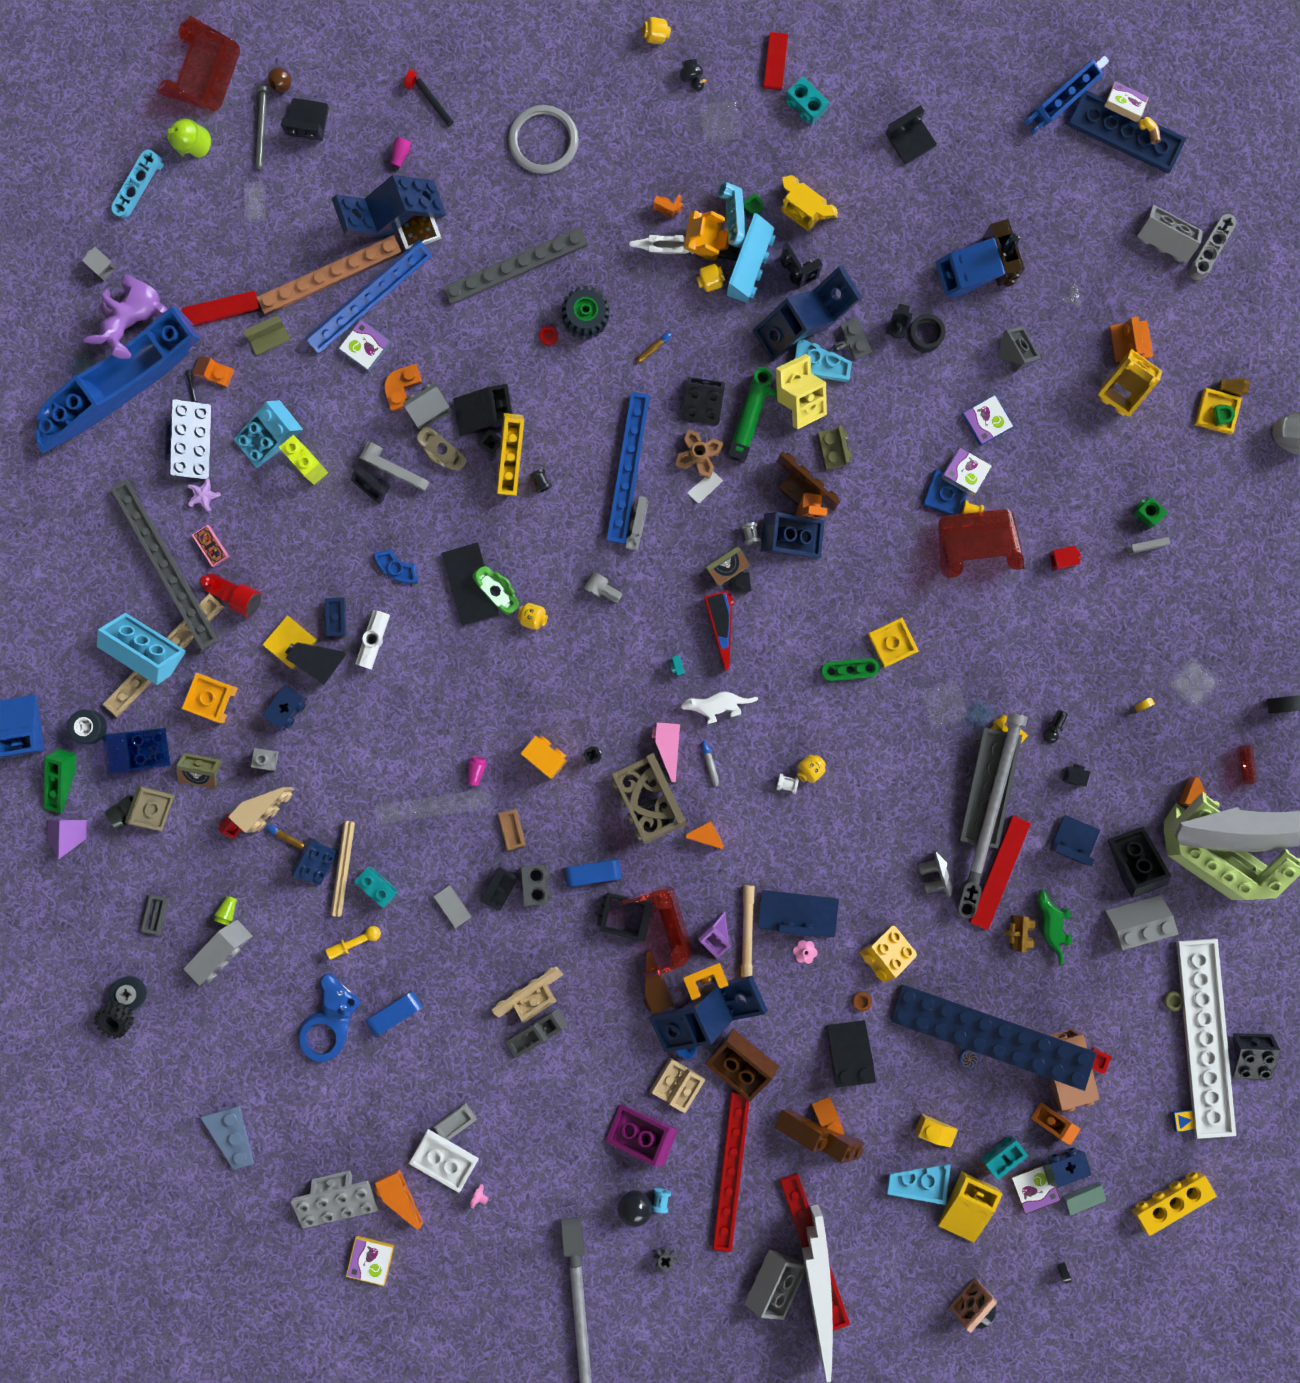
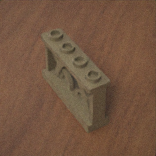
M653 753L646 756L647 758L612 773L614 779L611 780L616 791L619 790L622 795L619 797L623 808L627 806L629 810L627 817L630 823H635L637 830L634 832L638 840H643L645 845L678 828L687 826L686 820ZM651 765L642 776L636 773V771ZM626 776H635L638 779L637 783L633 780H628L631 782V786L627 788L623 785V780ZM652 780H655L657 783L655 787H650L646 782L648 781L650 784ZM643 786L650 792L663 791L664 793L656 801L655 812L637 805ZM626 793H632L630 802ZM661 803H666V804H667V808H666V809H663V808L661 807L662 812H660V811H659L660 804H661ZM635 812L643 816L640 821H638ZM676 818L677 821L662 827L661 820ZM653 819L657 820L658 825L655 831L647 832L644 830L646 822L650 823L651 828L654 824Z

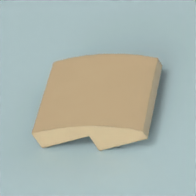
M670 1057L651 1087L650 1092L665 1100L674 1108L686 1113L705 1079Z

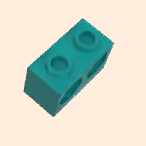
M804 76L786 94L785 100L787 105L791 109L795 108L799 112L801 119L804 122L808 121L811 125L828 110L829 101ZM796 94H801L803 97L798 98ZM809 107H815L817 110L812 111Z
M371 866L367 867L354 882L382 908L387 907L399 893L393 885Z
M1010 1135L980 1159L992 1175L999 1180L1026 1159L1028 1154L1018 1141Z

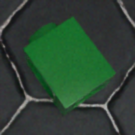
M1152 497L1146 500L1141 499L1135 505L1137 509L1133 512L1148 529L1154 527L1168 513ZM1146 507L1151 510V516L1147 515L1145 511Z

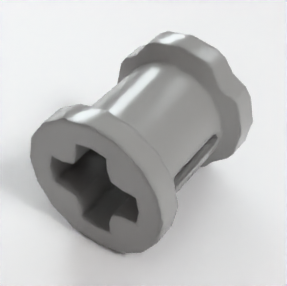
M757 522L741 525L745 537L744 545L761 542L757 534Z

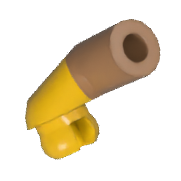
M1150 117L1141 119L1139 127L1141 130L1148 129L1151 144L1159 143L1161 139L1158 125Z

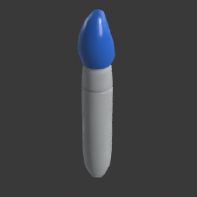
M703 741L701 748L705 756L710 779L713 785L717 787L719 780L712 759L711 749L707 742Z

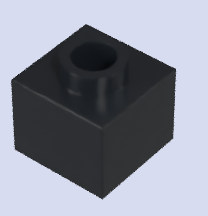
M489 429L478 442V446L493 459L500 452L501 438ZM490 443L496 444L493 449L489 448Z
M1073 764V767H1066L1063 782L1087 787L1090 771L1084 770V766Z

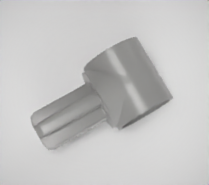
M593 572L584 587L588 592H593V595L597 597L604 595L615 603L622 597L621 592L609 586L608 580L596 572Z

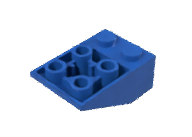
M995 238L954 251L935 261L946 297L958 298L1005 275Z
M37 695L0 700V757L7 758L45 751Z

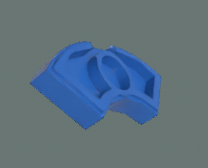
M392 549L373 553L379 568L390 578L401 583H419L415 564H406L399 561Z

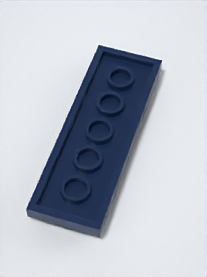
M1087 90L1083 93L1067 126L1167 174L1171 172L1187 138L1158 125L1161 141L1151 144L1150 133L1147 128L1141 130L1139 122H1135L1104 106L1107 101L1106 99Z

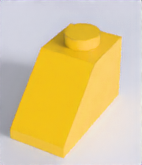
M921 1114L914 1132L922 1139L936 1145L951 1148L958 1129Z

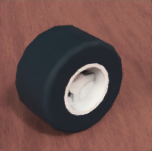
M84 709L76 711L68 720V735L72 740L80 744L91 745L98 743L106 734V720L97 711Z

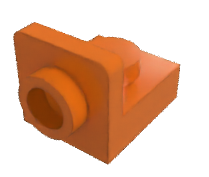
M678 194L674 203L666 197L656 196L653 201V209L673 219L675 214H679L682 210V196Z

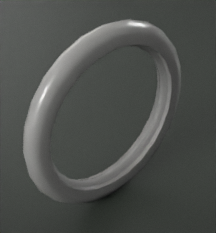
M548 105L533 106L520 113L513 121L508 135L509 149L516 162L524 169L540 174L553 173L568 165L577 151L579 142L576 125L570 116L563 110ZM540 114L552 115L564 123L569 133V146L566 153L558 161L545 165L535 164L526 159L520 152L517 141L518 132L523 123L529 118Z

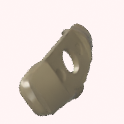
M428 426L419 432L417 440L424 447L423 450L431 462L455 471H459L464 467L466 458L439 433ZM441 443L447 446L445 454H439L437 451V447Z

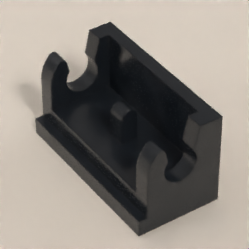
M500 866L480 902L501 911L519 876Z

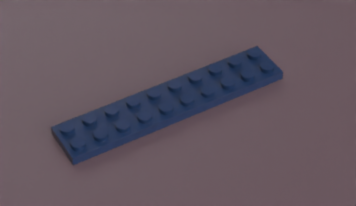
M904 984L891 1021L1083 1091L1086 1090L1097 1053Z

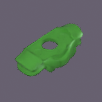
M487 566L480 567L473 573L472 577L478 587L499 610L506 615H510L518 608L519 601L514 596L515 591L506 577L501 576L498 572H493ZM492 586L499 588V596L491 595L490 588Z

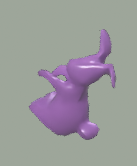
M124 274L122 287L124 288L123 294L125 298L119 303L111 299L110 291L105 289L101 294L104 302L100 304L102 314L107 319L102 320L100 323V335L87 336L83 339V342L89 344H102L106 341L111 348L112 355L119 359L131 358L129 350L120 343L125 329L134 325L137 321L148 320L152 316L159 318L168 310L167 307L160 303V297L156 290L146 283Z

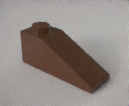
M649 949L646 951V999L643 1002L647 1011L651 1010L655 1014L673 1006L674 1001Z

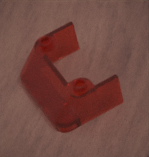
M662 886L621 900V904H628L651 897L654 906L660 911L669 941L671 962L643 972V977L661 975L682 967L693 955V949L675 890L670 886Z

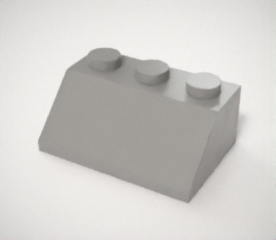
M1153 204L1139 229L1137 237L1145 244L1150 243L1156 246L1158 251L1173 255L1172 257L1176 261L1188 263L1201 243L1203 231Z
M1161 895L1105 910L1115 948L1125 950L1178 935L1174 917Z
M769 1250L764 1257L762 1267L756 1275V1280L747 1295L744 1305L761 1318L784 1320L806 1272L805 1264L780 1251Z

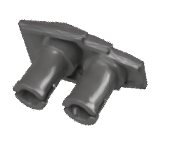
M938 850L934 853L935 860L919 863V870L921 875L936 871L940 874V879L924 882L927 894L944 890L947 896L951 897L953 887L949 868L950 861L941 850Z

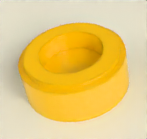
M1149 698L1134 705V708L1138 713L1155 703L1152 698Z

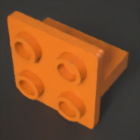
M1139 316L1131 317L1124 324H1116L1109 327L1116 363L1121 362L1131 349L1145 359L1153 357L1149 327L1146 320L1139 321Z

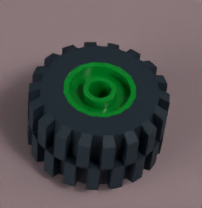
M584 286L582 290L580 287H577L575 292L571 290L569 296L565 297L562 305V323L564 326L566 325L568 333L572 331V336L576 337V335H579V339H583V336H587V339H591L592 335L595 337L599 336V332L602 333L608 323L609 304H607V298L602 297L601 291L595 292L596 288L593 287L591 290L588 289V286Z

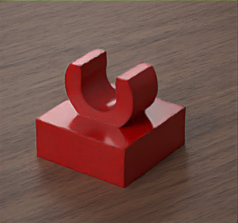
M226 813L225 816L227 818L224 822H219L220 827L218 830L221 834L234 839L242 829L229 818L230 814Z

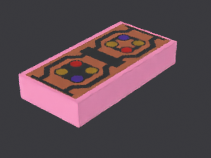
M209 525L192 535L212 567H216L230 558Z

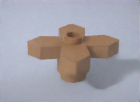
M688 430L684 442L689 451L678 454L675 466L686 470L696 464L699 475L709 479L714 470V466L709 458L720 454L723 442L711 439L704 443L701 441L699 433ZM701 452L703 455L699 456L696 453Z

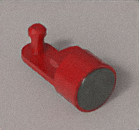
M215 574L204 575L199 580L206 592L229 603L231 610L245 617H251L260 605L261 592L245 584L238 586Z

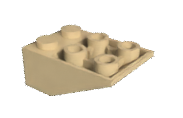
M282 787L241 802L230 814L229 818L245 833L259 832L266 826L267 823L265 821L269 816L273 817L278 813L280 804L282 802L286 803L293 796L291 792L294 788Z

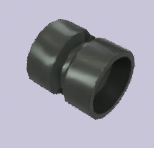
M131 795L121 799L119 805L114 804L105 811L108 820L117 830L121 831L130 825L125 823L134 798Z

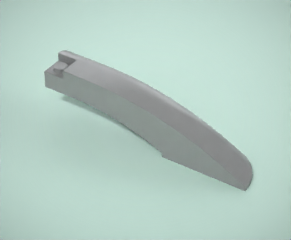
M1236 807L1181 822L1176 830L1175 837L1181 845L1222 851L1257 852L1299 847L1300 811L1256 812L1240 810Z

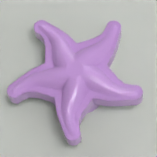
M206 478L205 483L201 487L188 485V488L194 492L189 506L193 507L195 504L201 503L210 512V501L221 496L219 492L214 493L210 491V479Z

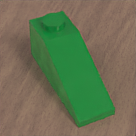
M58 749L45 757L44 809L59 814L63 813L76 772L75 753Z

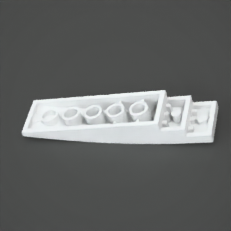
M813 1205L810 1207L814 1226L806 1227L809 1247L802 1248L821 1363L826 1382L828 1383L831 1382L833 1344L830 1267L823 1216L819 1206Z

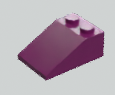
M620 1104L606 1142L653 1166H664L678 1128Z

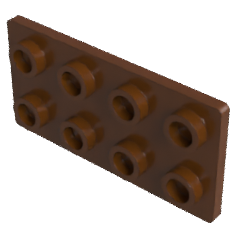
M782 451L777 463L790 475L778 489L798 506L804 493L821 495L822 502L834 511L840 503L839 497L833 491L829 492L826 490L821 480L810 476L809 470L803 465L799 466L791 454H785Z

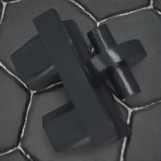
M899 304L898 308L894 309L886 334H890L896 339L904 338L913 316L912 313H909L910 306Z

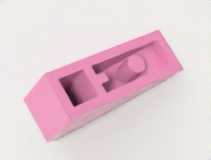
M657 723V726L652 729V738H656L655 743L671 782H676L680 724Z

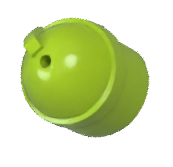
M180 119L174 122L167 130V139L181 156L184 157L185 154L190 153L197 158H201L208 153L211 146V136L204 127L190 119Z

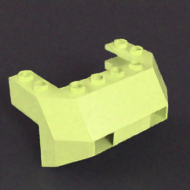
M1202 792L1187 809H1184L1177 803L1174 805L1164 820L1167 856L1229 899L1254 900L1277 898L1300 876V858L1290 854L1286 848L1267 866L1248 852L1212 850L1181 845L1175 837L1179 824L1220 812L1217 810L1219 802L1213 801L1206 796V793Z

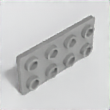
M350 1170L312 1179L310 1194L291 1199V1204L302 1228L378 1211V1204L369 1182L364 1181L352 1184Z

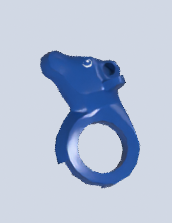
M331 973L324 974L319 981L322 989V1010L305 1018L298 1030L300 1034L299 1043L303 1053L316 1062H326L340 1054L347 1039L351 1016L360 1005V999L353 995ZM326 1024L334 1030L336 1043L331 1051L318 1053L309 1046L307 1035L313 1025Z

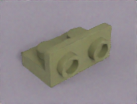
M842 425L836 429L818 432L825 470L848 466L850 460H852L850 448L847 449L846 441H848L847 431L843 430Z

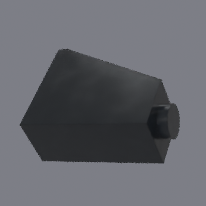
M297 642L295 645L291 643L285 651L288 654L286 657L288 661L323 685H325L347 654L343 650Z

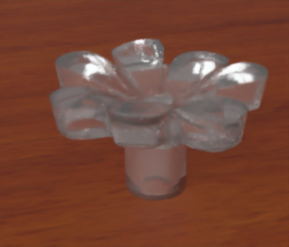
M1077 284L1072 285L1070 295L1063 296L1064 304L1072 302L1076 309H1080L1082 296L1081 294L1078 295Z

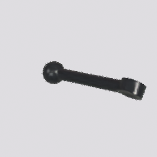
M186 370L185 375L188 377L192 402L199 403L196 400L191 377L193 375L192 371Z

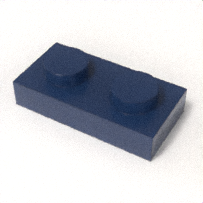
M344 597L325 598L327 637L347 636L346 599Z

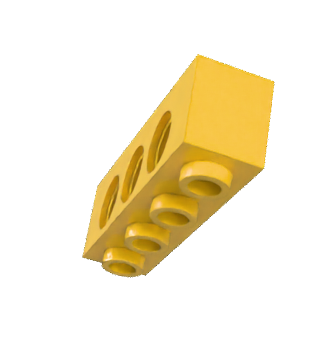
M503 413L496 485L497 494L517 496L524 429L523 415Z
M1193 1171L1188 1173L1182 1181L1171 1183L1165 1191L1154 1193L1148 1201L1137 1203L1135 1205L1136 1208L1132 1209V1212L1143 1231L1151 1236L1216 1198L1217 1195L1206 1176L1199 1171ZM1193 1188L1192 1193L1187 1195V1190ZM1176 1198V1202L1170 1205L1171 1199ZM1159 1208V1212L1153 1215L1154 1209Z

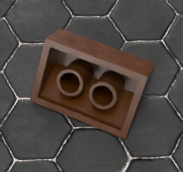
M732 1029L705 1063L706 1066L749 1101L774 1078L778 1069V1065L735 1029Z

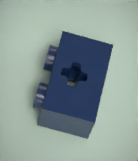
M284 685L262 714V717L281 730L289 729L295 721L293 718L297 712L301 713L306 707L305 701L307 699L290 686ZM284 705L288 706V712H285V709L283 708Z
M1068 1148L1065 1150V1153L1060 1155H1049L1048 1159L1041 1161L1048 1185L1057 1188L1092 1175L1085 1152L1076 1148Z

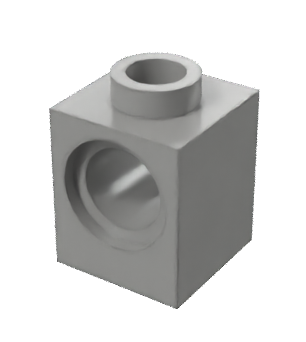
M96 247L89 250L82 259L104 281L117 269Z
M254 748L251 767L275 771L279 752Z

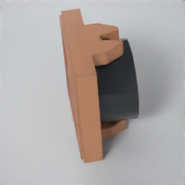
M974 1278L949 1308L965 1329L971 1333L975 1328L983 1329L992 1323L996 1315L995 1305L997 1300Z

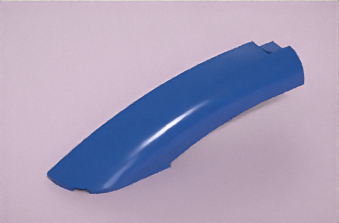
M171 306L144 331L124 345L131 353V358L119 359L111 354L88 370L73 376L49 397L41 406L36 417L38 424L37 430H35V437L41 452L45 453L103 420L154 384L190 354L189 349L200 340V337L192 328L194 325L177 308Z

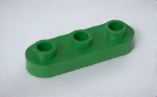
M872 658L832 661L822 667L821 674L827 681L871 678L879 672V664ZM866 665H871V672L866 671ZM849 666L853 668L851 674L846 671ZM829 668L834 670L833 675L828 674L827 670Z

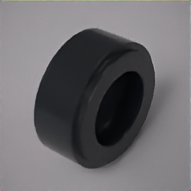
M1065 1262L1058 1264L1057 1266L1064 1284L1071 1283L1072 1280Z

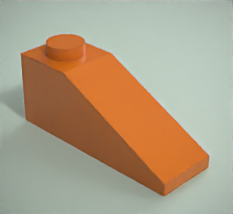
M400 1169L378 1178L375 1182L376 1186H374L377 1196L381 1197L387 1206L416 1230L420 1229L423 1221Z

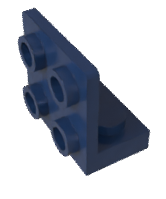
M1064 815L1050 850L1083 865L1092 866L1095 859L1091 858L1090 855L1100 829Z

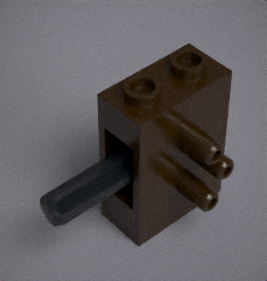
M1006 219L990 224L982 237L983 241L995 238L1005 271V275L996 279L998 287L1014 285L1025 270L1017 246L1020 236H1016L1013 233L1010 221Z

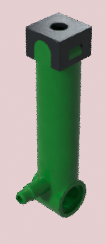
M758 368L751 378L740 417L725 458L740 463L746 461L766 395L777 397V390L769 387L773 375L768 368ZM758 375L764 376L765 379H766V382H764V383L760 382V381L758 380L757 376H758Z

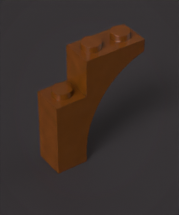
M792 1109L782 1110L774 1127L810 1151H823L840 1163L857 1160L863 1153L862 1147L865 1142L859 1138L846 1136L827 1129Z

